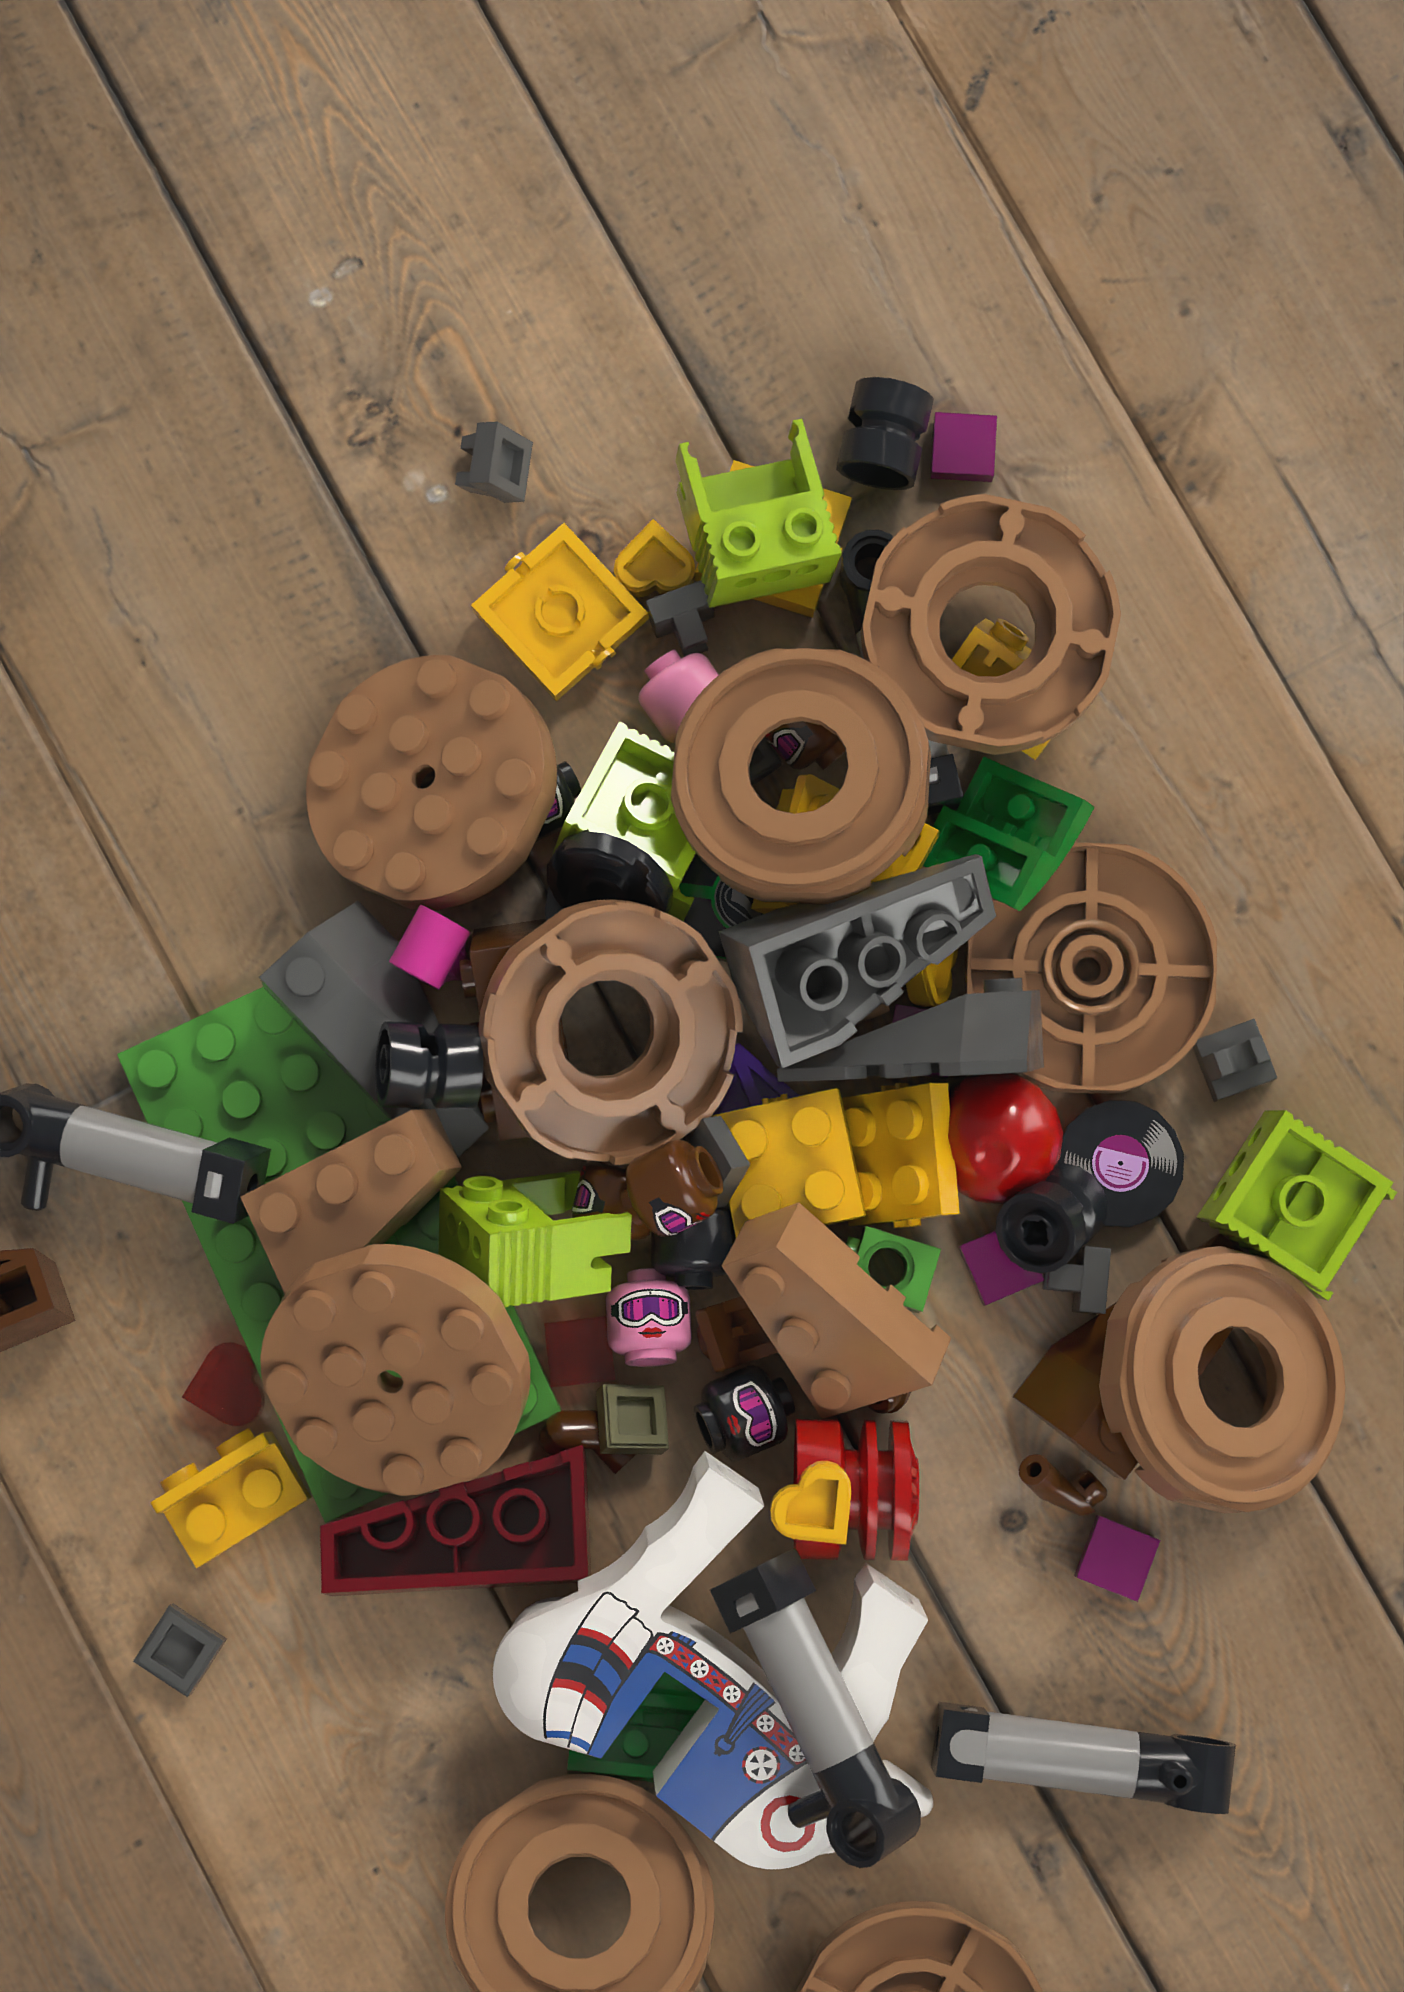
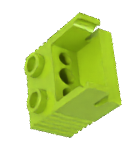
M803 419L793 420L788 434V439L793 443L790 451L791 459L702 477L697 458L692 457L688 453L689 442L680 443L678 446L675 461L681 482L678 484L676 493L692 550L696 552L695 560L699 563L698 571L702 573L701 581L705 584L704 592L708 595L707 603L709 608L831 581L842 552L840 546L836 544L837 535L833 533L834 525L829 521L831 514L826 510L828 506L827 501L823 500L824 491Z
M619 721L565 819L553 853L565 837L582 831L603 832L631 842L648 853L666 872L673 888L672 906L668 914L684 921L695 898L684 896L680 892L679 885L696 852L690 846L681 829L671 800L674 751L671 752L670 747L667 745L660 746L657 740L650 741L649 737L645 734L639 735L635 729L628 730L627 725Z
M1265 1110L1196 1218L1202 1222L1209 1223V1226L1213 1229H1219L1220 1234L1229 1236V1240L1239 1243V1246L1243 1249H1248L1250 1254L1269 1259L1301 1280L1316 1298L1329 1301L1334 1292L1326 1289L1382 1200H1393L1398 1192L1391 1188L1394 1182L1342 1147L1334 1146L1333 1141L1324 1139L1321 1133H1314L1312 1127L1304 1126L1303 1121L1294 1119L1293 1114L1287 1110Z
M578 1170L499 1180L489 1176L470 1177L464 1180L463 1186L440 1188L438 1255L461 1265L475 1274L500 1297L505 1308L509 1305L519 1306L521 1303L531 1304L532 1302L539 1303L544 1300L552 1301L611 1292L612 1267L600 1256L630 1252L632 1215L629 1212L622 1214L604 1213L552 1220L548 1215L561 1214L572 1209L580 1178Z

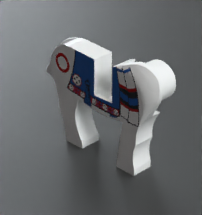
M704 1451L693 1466L689 1480L677 1501L661 1517L644 1528L639 1538L625 1554L601 1571L578 1580L577 1592L566 1597H550L537 1601L527 1607L516 1618L512 1627L500 1642L493 1663L494 1689L505 1715L527 1736L601 1759L656 1682L666 1672L700 1695L705 1701L654 1769L653 1777L656 1796L739 1861L762 1869H785L803 1864L818 1855L835 1852L830 1845L826 1832L827 1818L806 1827L797 1828L788 1817V1807L791 1802L820 1791V1788L763 1669L722 1635L697 1619L669 1605L764 1507L758 1487ZM865 1563L854 1578L853 1599L849 1619L844 1633L831 1655L874 1742L878 1733L889 1719L900 1670L928 1622V1618L918 1598ZM882 1760L890 1777L901 1781L911 1790L918 1801L921 1817L927 1816L933 1808L931 1791L890 1761Z

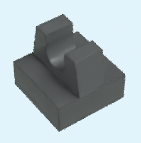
M498 421L477 423L476 433L462 437L460 449L472 455L470 471L457 472L455 485L470 493L491 496L504 503L525 502L533 442Z
M701 580L646 600L649 620L656 639L674 632L684 657L692 653L701 654L708 651L706 644L708 638L702 622L715 617V607L709 608L707 603L708 595L704 592L705 584Z
M1255 1019L1202 1037L1193 1046L1214 1102L1278 1078Z
M1091 1246L1081 1247L1077 1253L1076 1265L1064 1264L1056 1271L1044 1273L1043 1278L1045 1281H1043L1042 1289L1073 1293L1072 1312L1094 1315L1106 1314L1111 1249Z

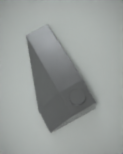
M974 854L871 883L872 886L866 890L833 903H797L778 908L719 931L738 997L777 1066L785 1068L844 1043L857 1032L855 1025L879 1005H890L904 993L901 987L931 963L936 965L941 963L997 917L982 856Z
M356 901L307 932L259 976V979L264 989L390 1120L410 1110L435 1109L459 1158L489 1129L478 1104L473 1110L436 1109L430 1099H425L419 1108L381 1107L378 1103L375 1062L378 1036L382 1024L385 1021L422 1023L428 1033H433L439 1022L419 980L389 963L399 942L359 901Z
M1022 978L983 980L984 993L962 995L846 1041L837 1047L785 1068H778V1082L867 1078V1076L901 1078L932 1075V1073H940V1076L1022 1073L1044 1068L1040 990L1023 991Z

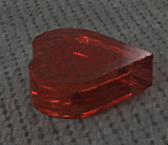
M237 1342L222 1343L215 1346L206 1356L182 1396L188 1402L230 1426H245L254 1422L262 1414L265 1406V1395L262 1388L254 1381L257 1372L247 1346Z

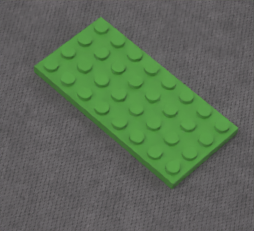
M264 987L117 1054L147 1123L214 1142H220L230 1137L270 1148L271 1152L265 1184L390 1121L380 1108L273 999ZM454 1176L443 1188H454L455 1186H460L456 1179V1176ZM440 1191L384 1244L410 1246L438 1254ZM182 1200L262 1380L260 1362L262 1342L272 1315L285 1295L249 1216L235 1224L193 1213L191 1212L193 1203ZM509 1305L505 1309L529 1354L531 1369L528 1400L514 1433L516 1434L548 1419L562 1409L515 1306ZM386 1370L391 1375L401 1378L395 1371ZM278 1416L325 1523L389 1494L366 1489L345 1481L303 1455L293 1443Z

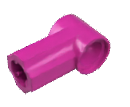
M420 905L391 956L389 963L439 990L446 982L453 980L462 981L460 960L469 959L465 946L471 932L439 913Z

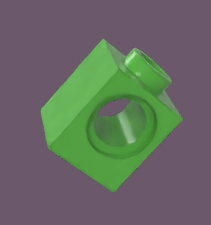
M868 1226L863 1228L860 1239L848 1236L846 1245L860 1256L857 1265L869 1276V1260L876 1251L888 1249L901 1257L904 1264V1273L901 1280L894 1287L906 1297L903 1303L904 1307L918 1313L923 1312L941 1249Z

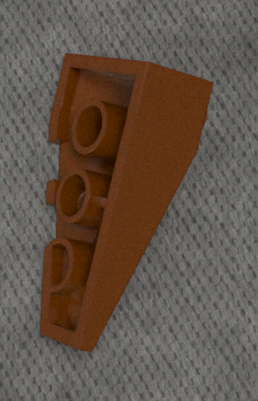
M1220 1233L1194 1249L1223 1246L1244 1252ZM1115 1302L1106 1308V1314L1097 1315L1072 1333L1067 1334L1052 1344L1012 1397L1111 1475L1125 1480L1138 1464V1461L1131 1453L1122 1433L1110 1432L1103 1411L1099 1389L1107 1322L1117 1303ZM1226 1328L1215 1333L1203 1347L1198 1364V1379L1233 1328Z

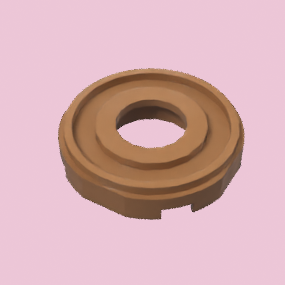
M988 494L952 499L941 503L938 510L920 518L905 529L903 527L887 544L876 561L860 633L863 656L865 660L886 672L909 696L924 724L928 740L993 755L1026 750L1045 743L1073 725L1093 703L1109 676L1121 618L1116 585L1110 570L1108 572L1105 571L1098 557L1084 541L1086 535L1070 520L1051 508ZM977 585L998 586L1013 592L1028 607L1035 623V643L1029 657L1015 670L998 677L976 676L960 669L947 656L940 640V618L946 605L959 592Z
M774 648L757 653L726 669L713 679L691 704L676 733L671 800L678 822L692 849L711 870L719 875L721 881L732 889L762 902L829 904L849 898L871 887L870 880L886 870L901 854L905 857L913 847L922 831L928 814L931 763L929 741L924 724L909 696L886 672L871 662L842 650ZM804 721L822 725L839 738L847 752L848 770L844 785L830 802L814 811L793 814L775 810L758 797L751 785L749 766L754 749L767 733L783 724Z
M596 900L564 908L510 947L490 979L484 995L479 1021V1036L483 1049V1069L486 1079L522 1130L547 1149L572 1160L573 1158L588 1161H609L613 1165L630 1164L635 1158L669 1141L680 1140L698 1127L702 1118H708L713 1115L725 1097L734 1078V1074L729 1072L735 1052L737 1032H743L741 1005L736 986L702 935L687 923L668 913L648 905L623 900ZM616 980L630 985L643 997L650 1014V1036L644 1052L630 1067L614 1075L592 1076L578 1071L566 1060L559 1044L558 1022L565 1004L579 989L596 981Z
M1216 1246L1176 1254L1161 1260L1162 1264L1155 1267L1141 1281L1130 1283L1115 1304L1107 1322L1099 1389L1103 1411L1110 1432L1122 1433L1131 1453L1140 1464L1134 1472L1149 1487L1167 1500L1220 1513H1240L1263 1510L1290 1499L1301 1491L1324 1465L1336 1441L1343 1416L1345 1371L1339 1343L1326 1313L1301 1280L1271 1260L1223 1246ZM1226 1328L1242 1329L1256 1344L1266 1368L1267 1398L1260 1420L1247 1428L1233 1427L1219 1420L1206 1405L1199 1388L1198 1364L1203 1347L1215 1333Z
M569 1774L538 1781L482 1818L468 1836L457 1856L448 1882L445 1900V1927L450 1955L455 1967L471 1992H694L706 1967L715 1922L714 1892L708 1864L672 1809L658 1797L637 1785L621 1779L595 1774ZM569 1857H592L609 1864L623 1878L630 1895V1918L623 1935L608 1950L590 1958H566L550 1951L535 1936L529 1921V1897L537 1879L551 1865Z

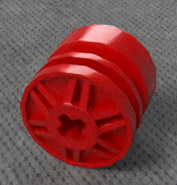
M796 1419L793 1484H799L804 1470L817 1461L837 1463L845 1470L851 1483L848 1529L858 1531L859 1544L864 1560L875 1559L877 1530H887L890 1559L907 1561L910 1539L918 1523L919 1463L911 1443L908 1421L891 1420L888 1450H877L875 1420H864L858 1450L845 1449L839 1420ZM793 1539L794 1548H796L801 1559L838 1560L842 1544Z

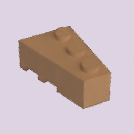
M410 1110L246 1193L240 1198L283 1292L286 1294L292 1283L314 1263L372 1244H384L401 1226L406 1225L440 1191V1188H443L462 1169V1166L436 1110Z
M798 1202L745 1221L722 1267L822 1419L933 1385L951 1337L937 1324L929 1329L903 1306L906 1297L891 1284L885 1289L857 1265L860 1256Z

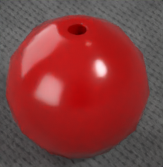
M1016 1073L980 1074L968 1076L948 1091L950 1103L948 1139L955 1162L957 1190L959 1193L977 1202L1003 1204L1022 1189L1047 1179L1060 1159L1063 1130L1057 1109L1038 1085Z

